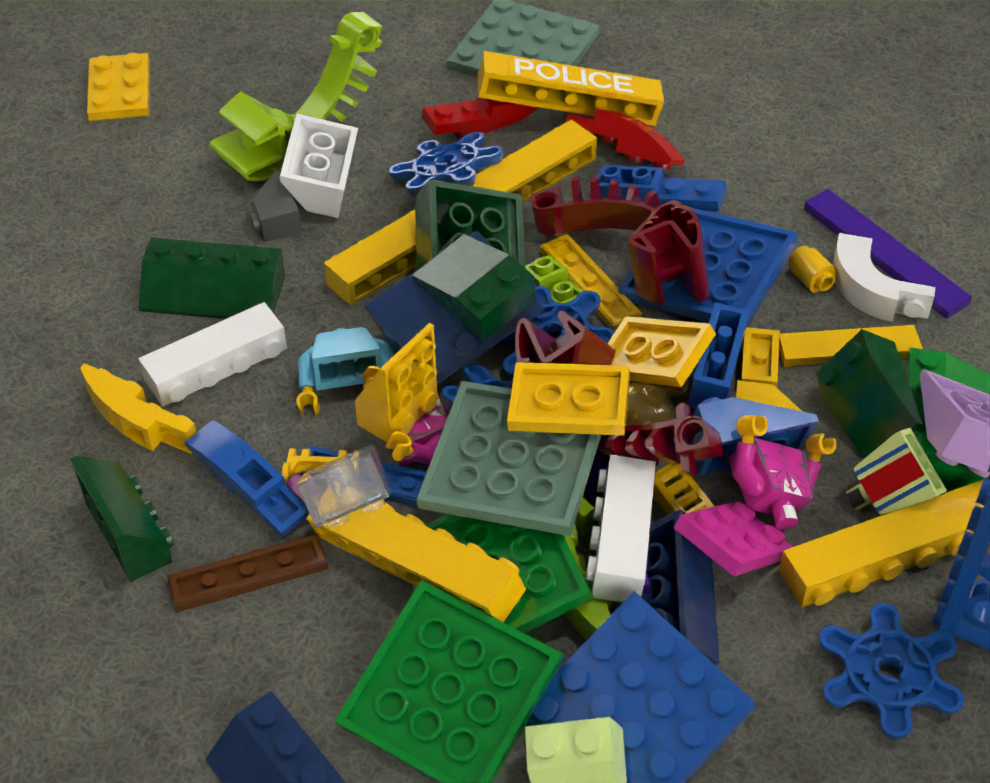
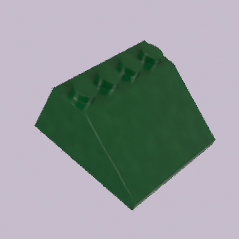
M429 179L415 196L417 270L462 235L470 236L476 231L492 247L509 254L525 268L521 194Z

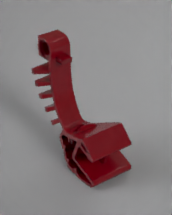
M578 176L571 177L572 202L564 203L560 187H554V190L531 193V206L537 231L541 234H556V237L564 235L565 232L588 231L590 229H625L635 231L628 240V247L637 295L658 306H664L662 283L679 277L697 302H704L708 299L709 279L702 230L698 216L691 207L682 205V203L675 200L661 205L658 194L655 191H650L642 202L638 186L632 184L628 188L626 200H622L618 180L612 179L609 184L608 199H603L599 178H591V200H583Z
M559 311L558 318L566 333L557 339L526 318L520 319L516 324L515 350L518 362L584 365L612 364L616 350L564 311ZM685 403L676 406L677 419L650 424L625 425L624 436L601 435L596 451L607 456L611 454L656 461L655 466H659V459L673 466L681 464V471L691 476H697L695 461L723 456L719 432L702 418L691 416L690 407ZM700 431H704L701 441L693 445L695 435Z

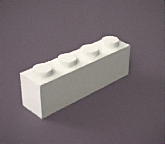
M263 302L138 359L144 381L163 407L171 402H179L187 395L204 387L214 386L219 380L236 372H244L251 365L264 359L278 356L287 349L284 326L266 303Z
M610 454L607 470L600 469L597 491L604 492L603 498L596 497L593 520L600 521V527L593 526L590 540V550H597L596 557L589 556L586 580L593 581L592 595L594 598L624 602L633 591L640 597L642 595L646 576L656 461Z

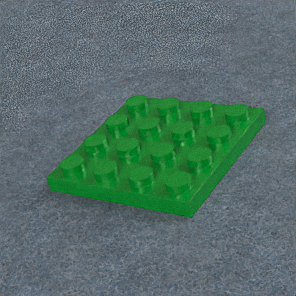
M446 514L425 525L435 531L437 528H441L450 533L456 541L464 545L473 543L483 549L487 556L496 560L500 557L505 558L518 567L520 571L518 574L526 591L503 623L522 633H526L594 599L564 535Z
M421 580L336 717L335 722L338 726L438 783H493L564 657L561 652Z

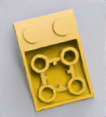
M431 323L426 325L386 362L355 400L357 425L386 443L395 431L408 434L413 428L414 423L425 412H430L437 404L434 325Z

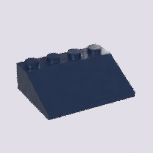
M478 231L470 235V237L491 246ZM413 274L364 306L395 353L401 350L429 323L434 325L437 385L516 331V324L520 319L526 318L530 321L545 311L536 298L533 303L483 343L412 278Z

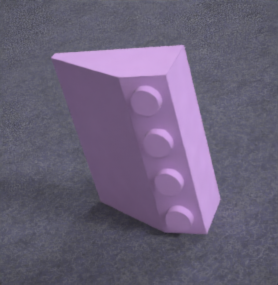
M923 369L920 373L927 439L937 450L936 456L953 466H956L958 462L967 465L977 475L988 478L990 475L988 472L990 466V395Z

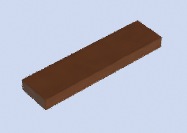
M318 533L167 575L177 613L327 570L328 562Z

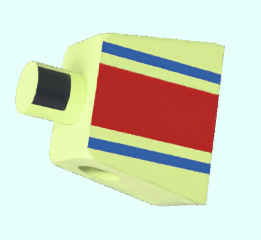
M911 428L892 435L854 467V472L860 484L847 490L846 496L855 510H860L872 503L876 511L883 515L945 493L947 490Z

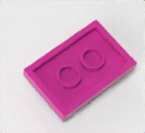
M737 501L683 514L673 527L733 577L780 562L783 550L794 547L785 540V535L782 531L774 526L764 524L755 516L754 510H751L745 503Z

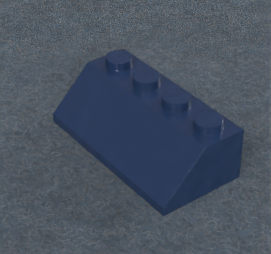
M679 509L650 525L646 565L650 590L648 594L643 593L641 598L716 665L719 663L713 563L708 555L673 528L679 517L687 514Z
M272 690L235 714L206 757V762L222 783H346Z

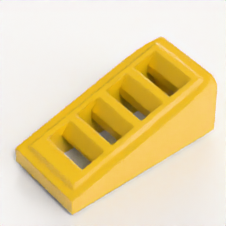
M668 464L655 472L652 499L668 515L679 509L684 511V508L692 503L696 506L685 513L715 507L691 475L681 471V464L674 466ZM679 493H684V495L679 497L678 499L674 498Z

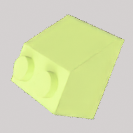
M603 717L525 727L527 771L531 783H627L623 728L612 718Z

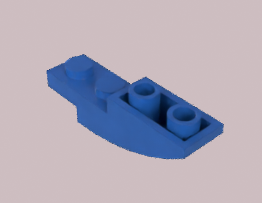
M602 165L596 177L599 178L602 195L607 198L609 184L612 179L618 180L622 200H626L628 188L632 184L638 186L642 202L650 191H655L658 194L661 205L675 200L682 203V205L704 211H719L727 192L726 181L664 178L662 168L647 166Z
M212 420L184 442L185 446L232 494L236 492L281 538H284L310 514V508L285 484L284 477L250 445L218 422Z

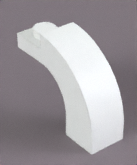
M839 233L833 260V266L837 270L835 284L847 301L866 314L885 321L893 322L895 313L904 314L912 318L921 317L928 319L936 287L898 281L883 275L875 268L870 258L872 238Z

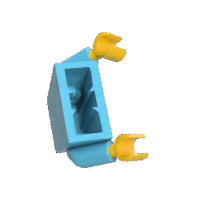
M364 327L352 329L338 328L332 332L316 335L314 346L307 349L298 360L299 389L303 391L296 399L300 414L303 416V407L308 404H313L315 415H318L320 412L317 395L313 392L314 389L318 391L364 384L366 381L362 379V375L369 366L381 368L394 356L390 344L372 337Z

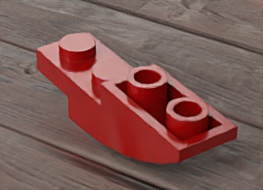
M477 96L475 101L466 100L460 103L423 107L421 118L434 135L453 133L460 140L463 136L472 132H482L485 134L514 124L529 116L540 107L479 98Z
M596 108L594 118L567 114L566 122L572 119L591 134L602 135L601 141L617 144L615 152L626 154L625 160L636 163H644V159L654 161L653 167L662 168L663 170H671L672 166H684L685 159L678 150L655 129L636 118L611 109Z

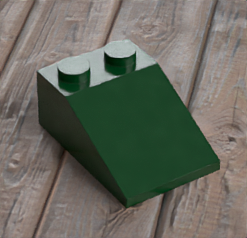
M465 234L412 275L416 283L483 343L536 300L534 275L509 254Z
M861 329L816 372L824 402L863 459L898 431L911 428L914 433L923 425L894 341Z

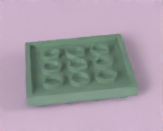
M494 0L449 56L447 68L478 76L483 51L577 66L598 36L600 25L510 0Z
M461 381L417 496L418 509L571 536L601 435L508 431L507 417L512 389Z

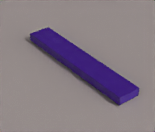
M826 189L805 201L804 210L836 235L843 233L872 238L871 261L895 280L936 287L931 308L945 319L970 305L971 295L830 189Z

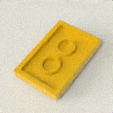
M129 53L118 56L104 55L89 58L87 101L89 121L149 116L150 60L148 53Z
M626 316L608 342L616 350L611 365L629 366V381L682 387L716 333L711 324Z
M516 362L507 417L508 431L624 436L630 379L629 366Z

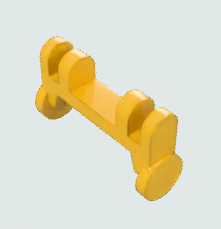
M290 448L287 462L283 464L282 476L284 477L285 484L288 485L287 482L295 474L298 475L301 472L342 473L351 481L352 487H359L361 454L360 451L354 450L353 458L348 457L347 450H339L338 457L311 456V449H302L301 456H296V449Z

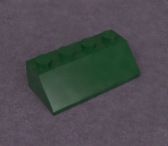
M151 237L142 259L139 311L227 319L265 302L274 314L286 276L282 249Z

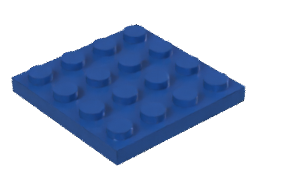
M692 208L698 216L702 230L709 279L708 299L704 302H697L679 277L662 283L665 305L658 306L637 295L633 269L618 289V292L628 297L632 303L708 323L715 302L749 310L746 330L797 244V232Z
M633 591L555 673L528 721L533 726L610 717L623 728L627 783H685L757 707V704Z

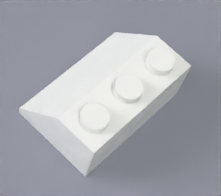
M296 114L279 181L306 211L335 218L339 217L358 128Z

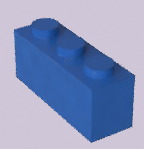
M714 303L709 324H711L716 335L697 363L688 401L690 408L696 409L697 405L709 398L718 397L722 400L728 397L749 310Z

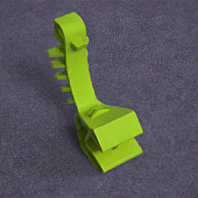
M364 12L346 14L338 25L336 35H330V42L333 46L319 82L295 114L289 115L282 110L272 109L251 96L239 92L219 110V114L232 124L236 130L213 139L209 144L210 149L249 181H265L275 171L282 170L296 114L325 120L331 113L343 122L347 116L335 107L339 98L351 106L356 107L359 101L346 92L344 88L346 84H349L360 91H367L369 86L356 76L352 69L375 77L377 70L358 56L357 52H375L376 48H380L383 42L379 39L382 25Z

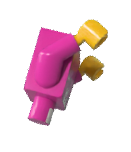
M371 365L362 375V379L366 381L363 388L380 369L379 367ZM439 395L435 407L430 412H425L414 423L413 428L408 434L395 431L387 441L385 446L388 449H392V457L399 466L405 467L414 462L430 465L450 413V409L443 407Z
M742 416L736 424L738 433L743 436L742 441H738L736 450L728 456L733 478L739 484L747 506L751 510L773 515L776 528L779 530L791 529L799 522L796 513L811 502L813 488L822 466L819 463L822 455H829L835 451L836 439L825 438L823 440L824 433L811 435L806 440V448L810 453L809 458H806L805 451L754 437L763 436L768 428L766 417Z

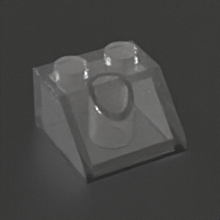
M374 443L304 473L297 483L316 528L324 524L327 525L328 529L337 527L350 520L349 513L361 508L364 513L374 511L386 504L384 498L389 497L391 491Z

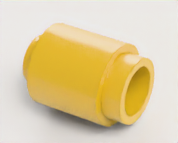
M801 246L790 255L788 264L792 274L812 293L827 291L834 285L837 275L836 268L815 248Z

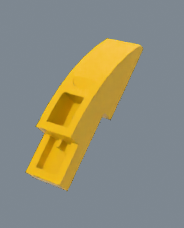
M85 363L80 367L86 389L93 404L100 414L120 433L151 451H154L162 441L192 454L184 443L197 433L195 423L189 418L163 410L155 403H147L143 387L134 381L123 380L105 369H97Z

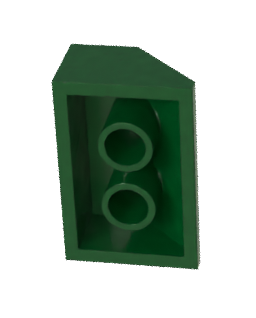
M78 455L71 458L85 504L128 580L132 582L172 563L169 548L174 546L173 539L165 525L159 528L155 522L159 519L151 501L148 499L143 502L140 495H143V491L134 474L128 476L121 463Z

